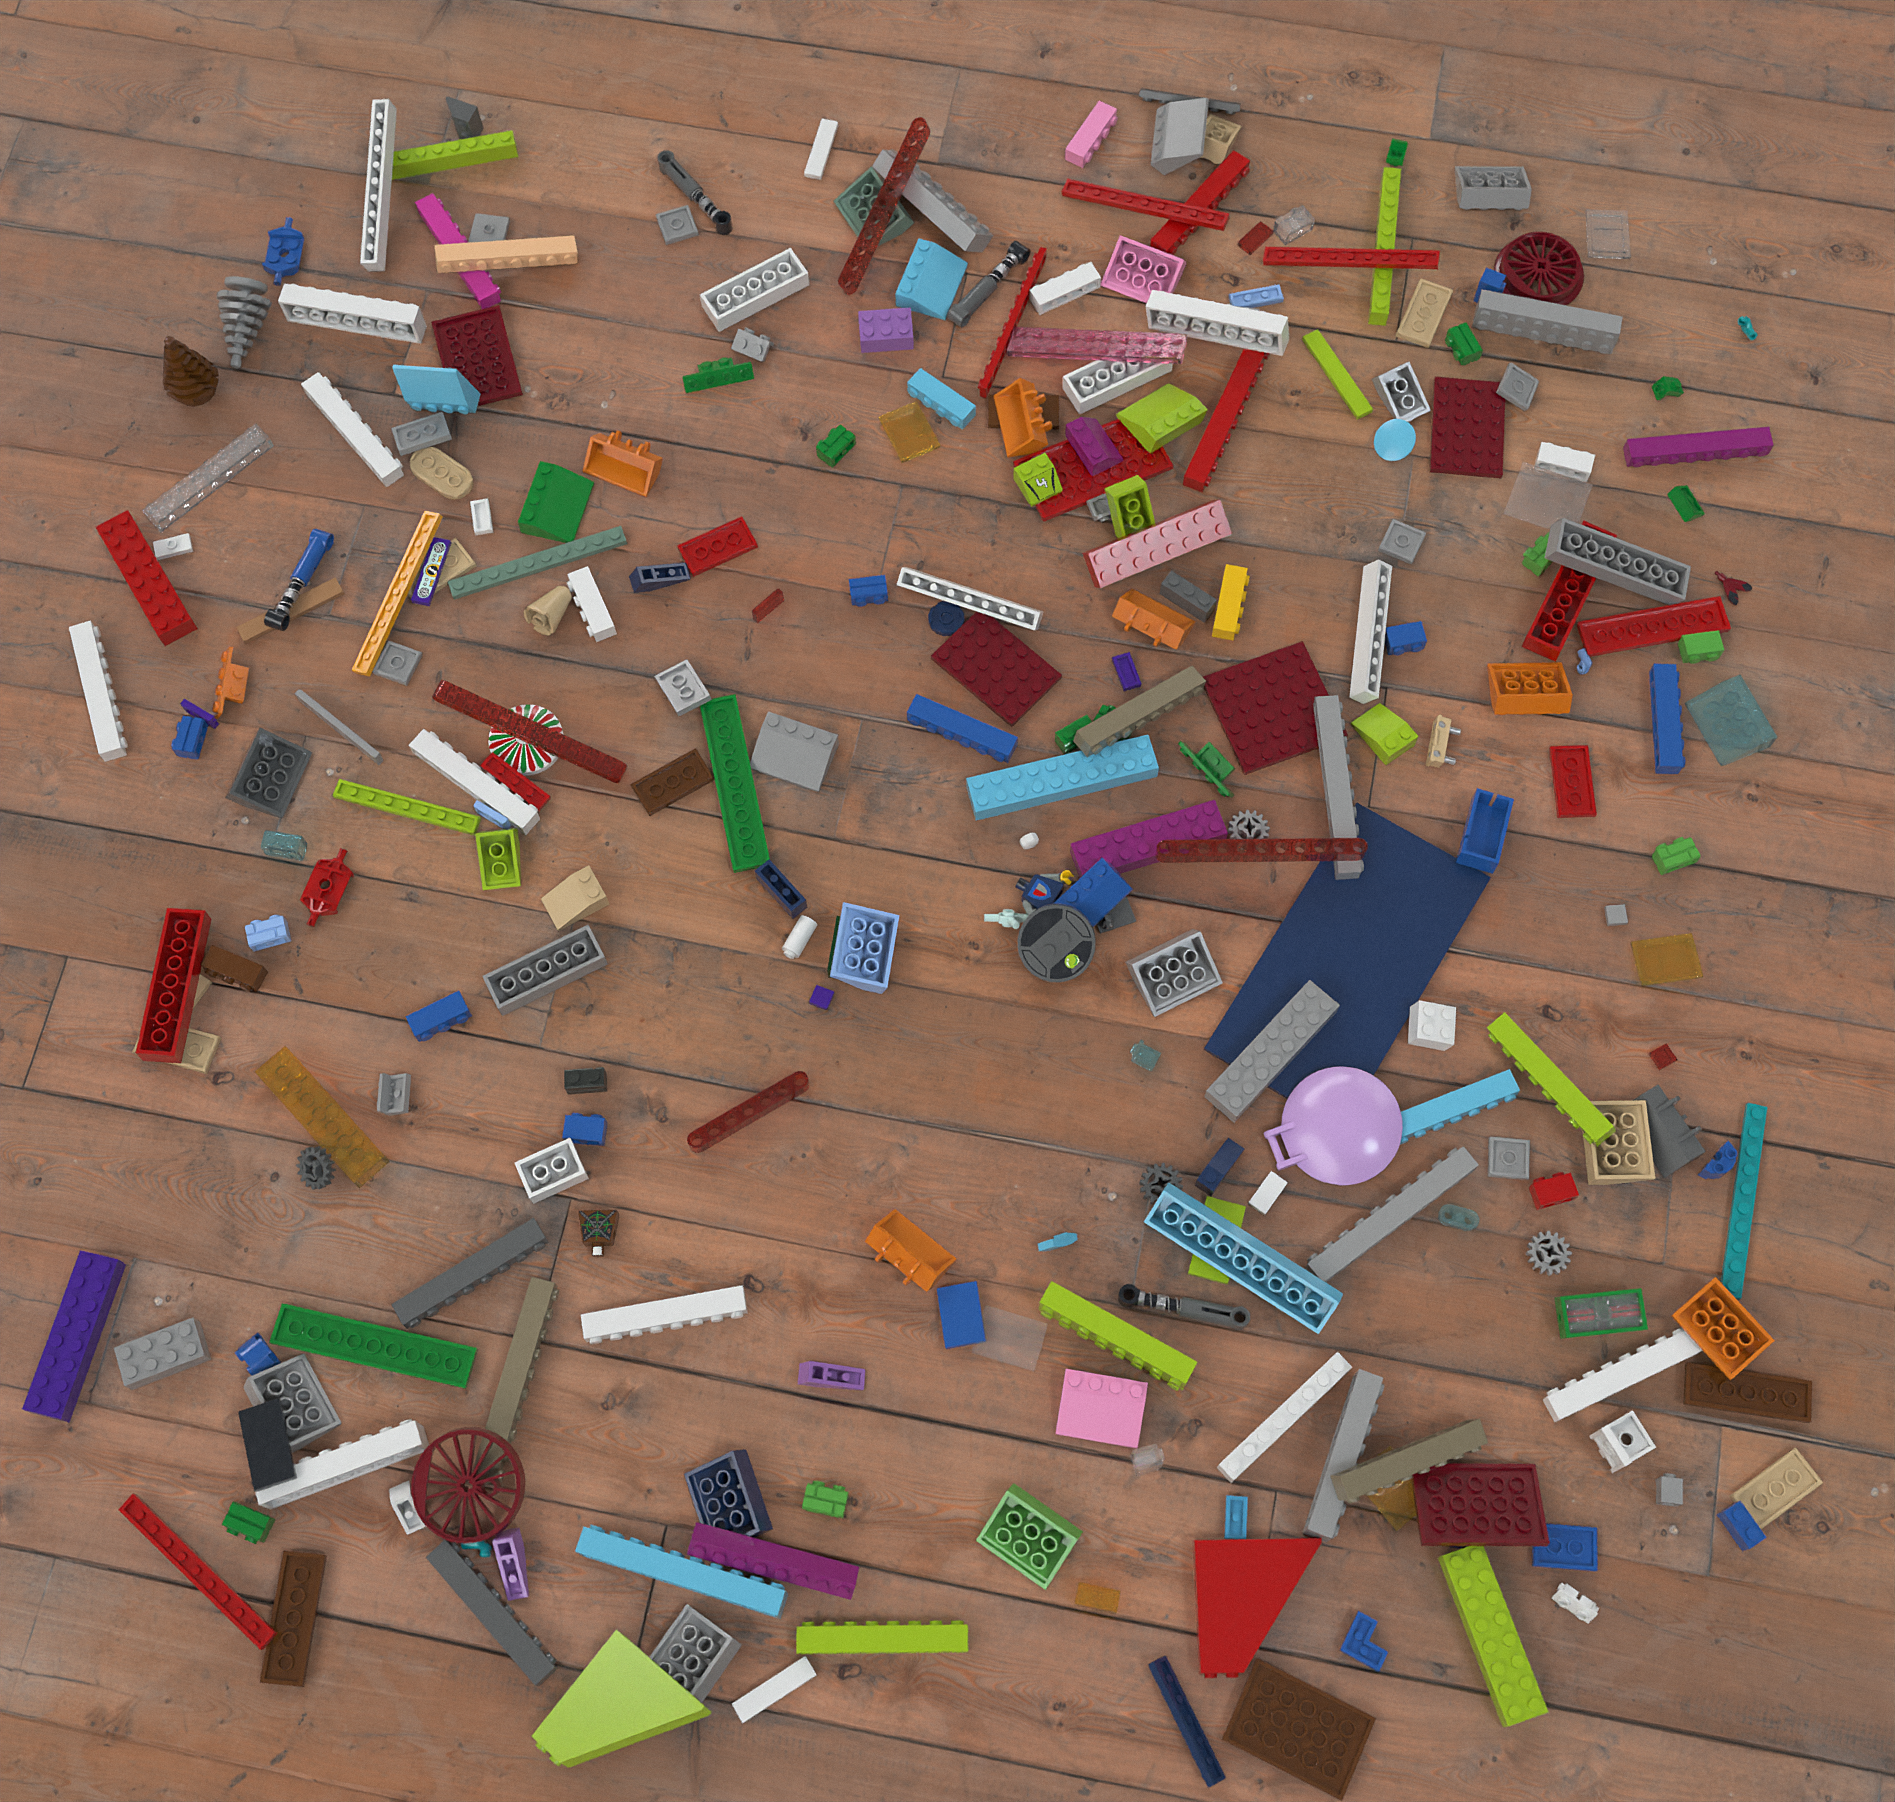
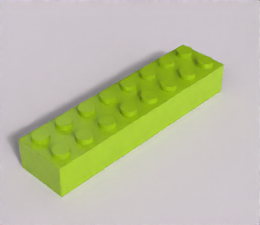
M1053 1281L1050 1282L1039 1302V1311H1041L1040 1314L1049 1320L1054 1318L1059 1321L1058 1324L1067 1330L1072 1328L1077 1331L1076 1334L1085 1340L1089 1338L1095 1341L1094 1344L1097 1347L1113 1351V1355L1118 1359L1123 1360L1125 1358L1131 1361V1365L1138 1370L1143 1368L1149 1371V1375L1154 1379L1167 1381V1385L1174 1390L1184 1389L1197 1364V1361Z
M1469 1546L1439 1557V1563L1502 1726L1508 1727L1548 1713L1484 1546Z

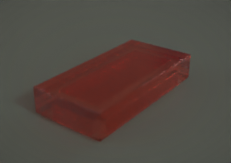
M1260 221L1238 241L1237 246L1251 255L1273 235L1274 231Z
M779 588L752 610L753 620L757 624L784 601L783 592Z

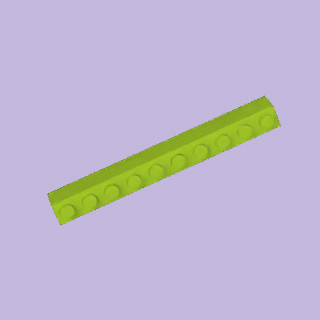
M1384 167L1380 183L1375 249H1394L1401 177V169ZM1373 268L1368 324L1386 326L1389 315L1393 268Z

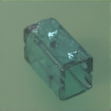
M265 830L261 849L269 856L294 858L295 860L303 861L307 842L303 836Z

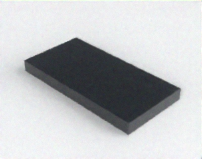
M277 1398L238 1411L254 1491L258 1492L297 1479L281 1400Z

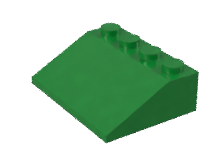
M540 461L518 520L521 533L563 543L574 541L590 498L594 481L559 465Z

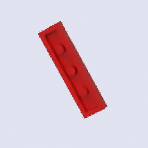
M493 752L480 765L485 772L490 773L497 781L505 784L510 791L520 795L527 804L535 806L538 812L551 799L550 795Z

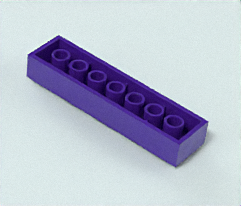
M80 1250L22 1410L70 1423L125 1270V1263L115 1258Z

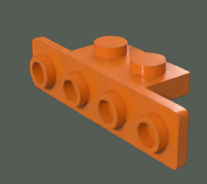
M231 646L226 651H223L221 655L223 667L219 670L218 678L220 679V685H217L215 695L218 697L212 708V712H215V719H219L222 715L225 700L240 704L244 702L249 668L231 663L233 647Z

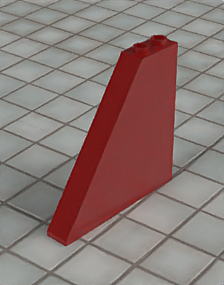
M1322 1538L1193 1541L1199 1674H1204V1678L1207 1679L1217 1678V1674H1226V1678H1239V1674L1245 1672L1321 1545Z

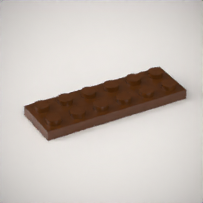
M1687 1362L1685 1363L1683 1405L1811 1423L1812 1381L1749 1371H1741L1732 1380H1729L1718 1367Z
M283 1551L270 1626L277 1632V1635L266 1646L260 1683L304 1687L327 1555Z

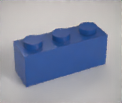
M457 991L406 1016V1019L414 1036L420 1042L431 1039L433 1035L439 1032L448 1031L451 1026L457 1023L466 1022L472 1014L460 991Z

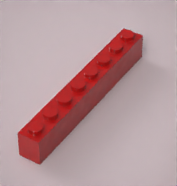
M1233 150L1184 204L1216 210L1222 199L1225 200L1232 188L1235 189L1240 180L1248 175L1250 160ZM1169 219L1152 237L1150 247L1174 256L1178 247L1185 244L1188 236L1191 233H1195L1198 226Z

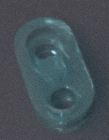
M1446 1204L1438 1212L1439 1221L1446 1226L1464 1231H1472L1479 1224L1478 1214L1470 1209ZM1445 1213H1449L1451 1219H1447ZM1464 1219H1470L1471 1224H1466Z

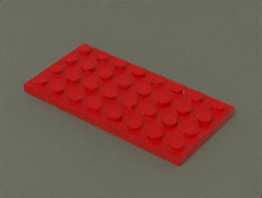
M1119 419L1101 425V427L1122 456L1123 461L1094 476L1090 474L1068 439L1013 461L1015 468L1046 453L1055 467L1063 491L1035 505L1043 522L1086 505V501L1105 494V488L1136 475L1145 481L1172 470L1173 464L1163 446L1149 453Z

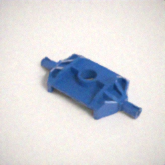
M286 217L284 227L268 231L270 239L265 263L262 262V266L269 274L275 275L273 284L276 286L281 285L282 277L295 275L299 271L304 236L302 232L291 228L293 222L291 217H289V220ZM283 253H289L286 257H281Z

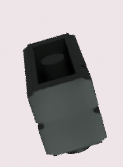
M604 1067L564 1070L565 1090L568 1095L607 1092V1072Z

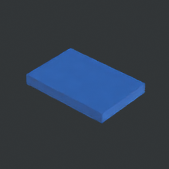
M977 1281L937 1288L945 1348L951 1349L986 1342Z
M1546 1524L1549 1545L1532 1546V1567L1598 1571L1597 1528Z

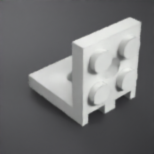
M1633 1410L1589 1436L1597 1443L1601 1456L1605 1457L1612 1467L1610 1469L1612 1473L1656 1448ZM1622 1434H1627L1630 1436V1445H1625L1622 1443Z

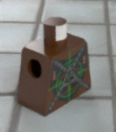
M617 1210L578 1211L583 1244L587 1247L592 1246V1257H604V1246L614 1245L620 1214Z

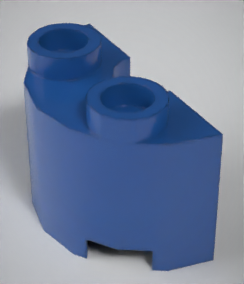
M1727 1141L1713 1156L1715 1160L1712 1159L1707 1163L1698 1176L1704 1179L1721 1178L1733 1168L1736 1162L1737 1150Z
M258 1332L238 1347V1350L235 1352L241 1362L245 1360L249 1365L246 1369L251 1376L281 1364V1361Z

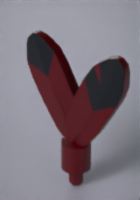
M1715 571V575L1718 576L1717 579L1723 583L1724 591L1731 604H1738L1739 598L1736 590L1742 592L1752 590L1751 585L1747 582L1727 578L1723 573L1720 574L1718 571Z

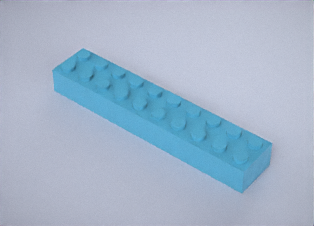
M1149 735L1116 742L1112 746L1103 748L1100 753L1092 754L1089 757H1086L1082 751H1077L966 778V788L975 820L977 821L1155 778L1158 776L1159 767Z
M1171 1183L1167 1184L1144 1223L1317 1334L1320 1333L1340 1303L1343 1293Z
M590 1525V1528L583 1527L575 1550L581 1556L781 1619L788 1593L784 1590L785 1587L781 1584L771 1582L770 1585H767L759 1577L751 1575L750 1579L744 1577L745 1575L742 1572L733 1569L729 1573L724 1571L725 1568L718 1564L710 1563V1566L704 1565L705 1562L696 1557L690 1556V1560H688L680 1552L670 1550V1553H666L663 1547L655 1544H650L647 1547L644 1542L636 1538L630 1537L628 1541L620 1533L610 1531V1534H606L603 1528L595 1525Z

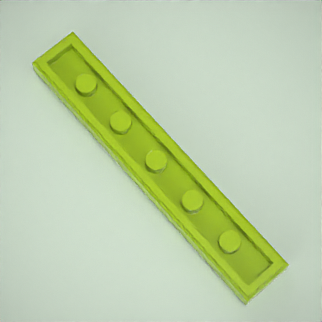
M1317 329L1303 336V342L1355 418L1358 420L1372 413L1373 408Z

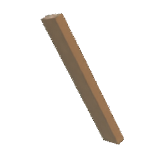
M333 578L299 595L296 602L292 604L293 607L289 609L290 621L344 595L337 579ZM267 612L236 627L245 644L275 630L264 624Z

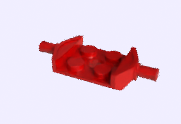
M340 848L336 858L321 859L316 862L300 898V901L310 910L311 915L307 922V925L310 927H315L316 921L320 916L338 914L337 907L350 877H354L353 872L343 862L348 852L345 849ZM323 882H330V886L327 889H321Z

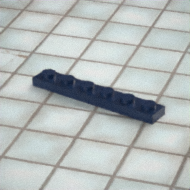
M1166 1655L1149 1663L1148 1666L1207 1787L1209 1788L1226 1779Z

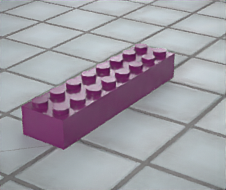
M1212 800L1073 842L1070 845V854L1079 878L1101 858L1110 862L1121 874L1226 842L1228 832L1216 801Z

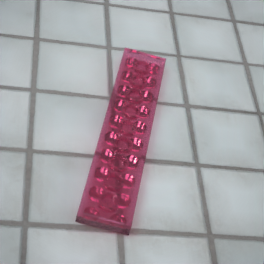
M1014 327L1007 354L1014 357L1182 364L1187 334Z

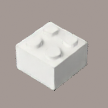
M1420 1000L1410 1006L1408 1044L1443 1051L1453 1046L1455 1040L1456 1007Z

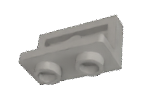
M746 327L744 330L738 329L731 349L764 362L770 346L774 345L770 341V337L760 334V337L754 335L755 331Z
M1106 493L1086 501L1094 522L1097 520L1104 522L1111 519Z
M385 1073L380 1074L377 1101L378 1112L388 1116L408 1113L411 1085L410 1074L404 1073L391 1076Z

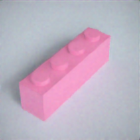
M1098 101L1066 147L1065 160L1081 168L1086 163H1089L1093 152L1099 149L1102 139L1108 136L1111 126H1115L1118 119L1116 117L1117 109Z

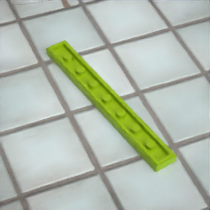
M339 779L333 793V797L336 799L475 836L481 822L480 816Z

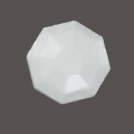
M1036 833L1026 834L1020 839L1023 849H1031L1039 842Z

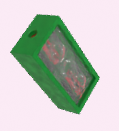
M1642 1288L1554 1298L1560 1339L1648 1330Z

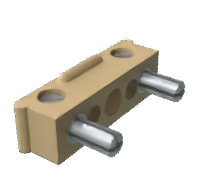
M1438 715L1433 721L1426 760L1427 767L1440 768L1444 762L1453 765L1456 762L1455 758L1445 756L1449 733L1460 735L1461 729L1451 727V719L1442 717V715Z

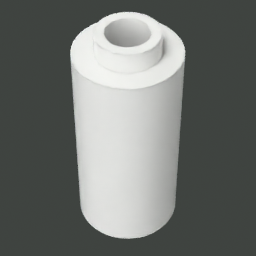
M801 915L782 947L783 954L790 959H794V957L799 958L816 929L817 923L811 918Z

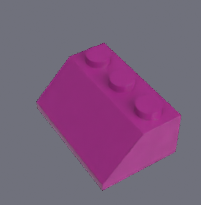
M1080 417L1066 424L1065 436L1092 476L1123 461L1122 456L1096 418Z

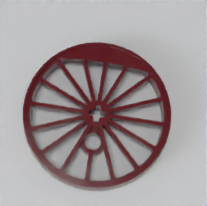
M458 1428L434 1440L419 1457L411 1482L413 1504L421 1521L437 1536L455 1543L485 1541L505 1530L517 1516L525 1495V1473L517 1452L503 1437L484 1428ZM458 1435H471L467 1470ZM476 1435L489 1439V1443L472 1472ZM451 1437L453 1438L461 1472L441 1446L444 1441ZM493 1443L497 1444L504 1451V1454L476 1476ZM436 1448L457 1476L432 1462L433 1453ZM508 1456L514 1470L482 1480L479 1479ZM430 1467L456 1482L429 1479ZM515 1474L516 1489L502 1488L497 1478ZM468 1481L469 1484L473 1485V1487L470 1489L469 1486H465V1483ZM487 1482H491L494 1485L492 1493L487 1492L485 1489ZM428 1483L456 1486L455 1488L427 1496ZM458 1491L429 1514L426 1509L427 1499ZM500 1491L515 1493V1499L511 1508L493 1498V1496L497 1495ZM460 1495L443 1527H441L432 1517ZM478 1495L508 1512V1515L500 1524ZM463 1500L458 1535L446 1529ZM468 1500L477 1536H464ZM475 1501L495 1526L488 1533L483 1534Z

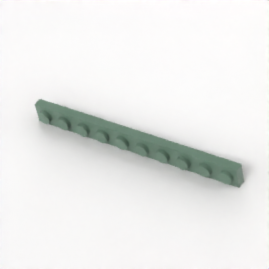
M618 526L450 580L448 584L455 600L626 545L627 541L622 527Z

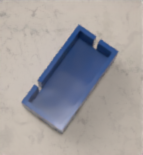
M1477 788L1471 799L1456 863L1493 874L1499 864L1514 799L1497 794L1492 806H1489L1494 793Z

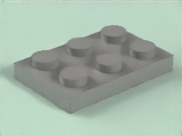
M443 412L392 428L401 456L452 439Z
M688 660L655 675L657 683L678 716L712 700Z

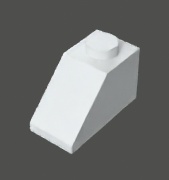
M406 1481L390 1488L391 1505L406 1534L408 1535L426 1527L415 1510L410 1482Z

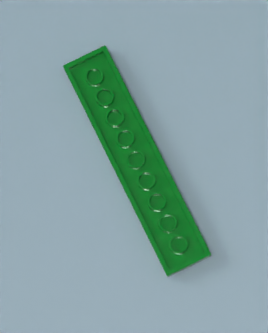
M736 694L713 698L701 705L700 709L733 872L737 873L757 869L769 860L770 857Z
M284 1303L281 1305L269 1342L272 1345L462 1389H467L478 1349L475 1347Z

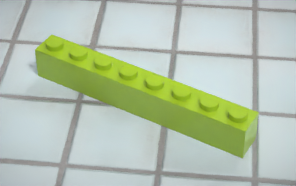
M513 130L394 151L392 180L519 157Z
M1505 1012L1487 1027L1490 1033L1488 1037L1495 1044L1499 1043L1503 1047L1501 1051L1508 1058L1512 1056L1515 1059V1066L1521 1072L1525 1070L1530 1075L1527 1077L1534 1086L1539 1085L1543 1089L1541 1093L1547 1100L1550 1101L1552 1099L1556 1103L1555 1108L1562 1115L1566 1113L1569 1116V1123L1576 1130L1580 1128L1584 1132L1582 1136L1589 1144L1594 1143L1598 1147L1616 1131L1606 1117Z
M961 1620L951 1621V1625H942V1621H929V1625H921V1621H908V1625H900V1621H887V1625H878L877 1621H868L866 1626H857V1622H844V1626H836V1622H823V1626H814V1622H802V1626H797L796 1653H968V1625H964V1621Z

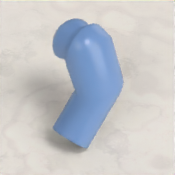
M1583 648L1577 652L1581 660L1576 668L1579 674L1588 673L1592 666V660L1588 656L1586 649Z

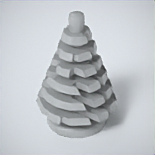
M230 276L225 278L224 284L232 291L219 290L216 296L217 300H219L218 308L222 312L220 318L225 323L223 332L230 335L225 336V342L233 346L227 347L228 354L232 355L230 365L233 368H240L241 358H245L248 354V351L243 350V348H252L253 342L247 339H255L258 333L256 330L260 329L264 324L261 320H265L268 315L266 311L270 309L272 302L267 298L259 296L267 292L268 286L250 278Z

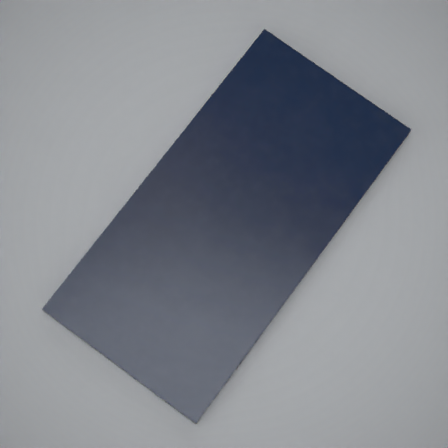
M1359 803L1355 804L1357 816L1354 819L1355 824L1359 826L1357 842L1361 843L1359 857L1360 860H1363L1364 871L1361 872L1359 878L1336 880L1330 844L1204 1047L1206 1052L1231 1065L1302 987L1311 980L1340 1006L1337 1013L1268 1086L1269 1089L1288 1099L1294 1088L1302 1080L1326 1068L1352 1067L1374 1076L1409 1017L1410 1006L1418 1002L1491 879L1490 876L1475 868L1456 863V857Z

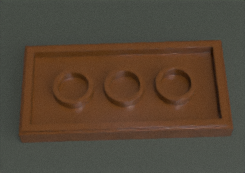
M988 394V428H1001L994 401L995 394ZM1045 395L1046 401L1039 405L1043 408L1041 413L1042 418H1044L1043 424L1051 421L1052 429H1059V395Z
M695 748L630 785L648 815L651 816L709 784L715 778Z

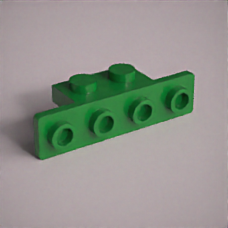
M726 357L720 358L718 361L702 362L697 365L699 373L682 376L686 393L754 379L751 362L734 365L732 358Z
M1180 741L1178 743L1181 746L1180 751L1186 757L1190 756L1194 760L1192 764L1198 770L1202 769L1206 773L1205 778L1212 784L1215 782L1219 787L1217 790L1221 795L1231 798L1234 796L1223 781L1236 768L1211 742H1208L1197 754L1185 742Z

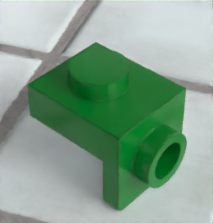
M1393 138L1385 163L1395 167L1402 166L1408 142Z
M1663 376L1651 386L1658 401L1667 395L1680 397L1684 393L1678 378Z

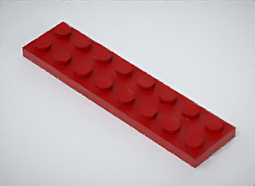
M1720 596L1579 621L1577 623L1583 647L1586 649L1589 657L1679 641L1682 635L1719 630V633L1729 632L1731 629Z

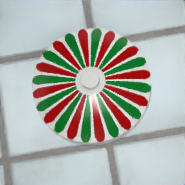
M520 705L505 711L496 719L489 733L490 752L495 753L524 776L538 774L551 767L559 758L564 746V733L558 719L549 710L536 705Z

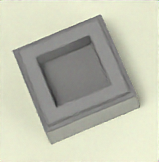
M1625 904L1605 906L1607 926L1627 925L1628 919Z

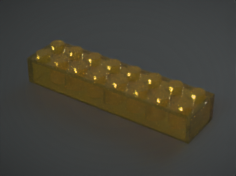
M286 1046L255 1071L259 1078L318 1144L326 1149V1153L331 1154V1158L358 1188H361L390 1162Z

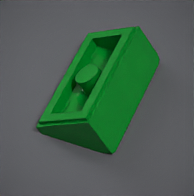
M1687 485L1675 486L1668 493V497L1684 522L1692 521L1705 514Z

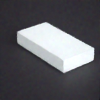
M488 498L470 501L475 535L493 533Z
M1271 1171L1248 1204L1265 1216L1288 1182Z

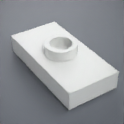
M189 533L153 542L155 556L158 560L193 552Z

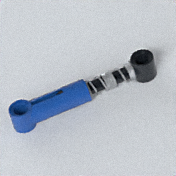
M316 528L312 530L309 544L290 576L292 582L288 584L289 588L285 589L281 597L282 600L278 602L276 608L269 609L265 615L264 624L280 631H285L288 628L290 622L289 609L293 607L292 604L299 597L300 589L308 585L325 552L332 548L334 543V535L332 533Z

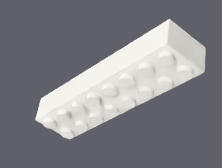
M284 284L278 300L289 322L420 344L427 327L420 307L415 304L386 301L380 298H368L363 295H350L345 292L338 293L331 290H320L314 287H302L296 284Z
M1152 290L1146 304L1149 329L1283 356L1289 341L1288 317L1280 314L1276 315L1265 311H1256L1230 304H1221Z
M408 1419L400 1422L398 1427L381 1429L379 1434L373 1436L372 1434L364 1435L359 1438L360 1441L355 1443H343L339 1445V1449L333 1451L327 1449L320 1452L317 1457L302 1458L295 1465L297 1479L256 1492L258 1503L271 1510L421 1454L429 1446L424 1426L415 1420Z

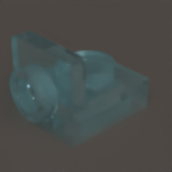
M1140 1040L1139 1044L1135 1043L1130 1051V1054H1132L1131 1061L1151 1072L1161 1056L1160 1052L1145 1045L1143 1040Z

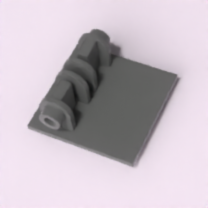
M1127 896L1097 923L1100 934L1136 922Z

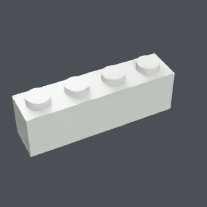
M1091 262L1082 264L1072 271H1066L1061 276L1051 278L1041 285L1034 286L1030 289L1029 300L1038 314L1041 315L1100 288L1101 276Z
M588 566L567 574L569 578L567 585L570 592H575L576 596L573 598L576 606H581L582 608L580 615L583 622L587 621L589 624L586 628L590 637L594 636L596 642L616 635L614 624Z

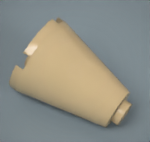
M557 586L527 606L524 610L526 621L528 623L532 622L535 625L533 629L543 635L549 636L551 633L553 634L572 599L570 590L565 586Z

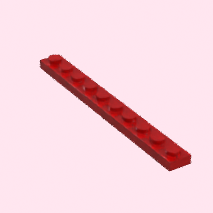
M1067 179L1062 189V196L1220 231L1225 230L1230 219V213L1073 179Z
M1040 247L1038 253H1035L1033 256L1032 267H1028L1027 279L1022 281L1021 292L1016 295L1014 301L1015 306L1009 311V320L1003 325V334L997 339V348L992 351L990 356L991 362L986 365L984 370L985 376L979 380L978 389H980V397L987 398L1029 301L1030 289L1036 285L1046 262L1047 248Z
M1265 247L1263 265L1438 269L1440 250Z
M133 1493L118 1509L260 1650H263L277 1635V1632L136 1494Z

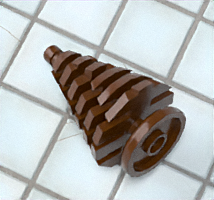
M172 336L166 337L164 339L163 388L164 390L171 391L167 392V395L177 402L193 407L210 401L215 395L219 381L216 378L219 377L218 369L211 367V365H214L212 362L193 349H189L186 344L175 340Z

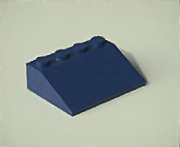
M746 1449L733 1450L684 1474L700 1523L753 1538L773 1530Z

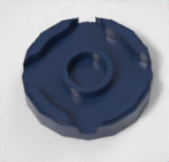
M941 601L930 609L928 614L929 626L938 635L952 636L964 624V612L959 605Z

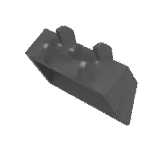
M1656 1085L1633 1100H1646L1653 1162L1664 1178L1706 1152L1695 1137L1702 1128L1698 1126L1690 1130L1684 1121L1687 1118L1686 1114L1680 1116L1674 1107L1681 1100L1679 1096L1669 1100L1661 1087Z

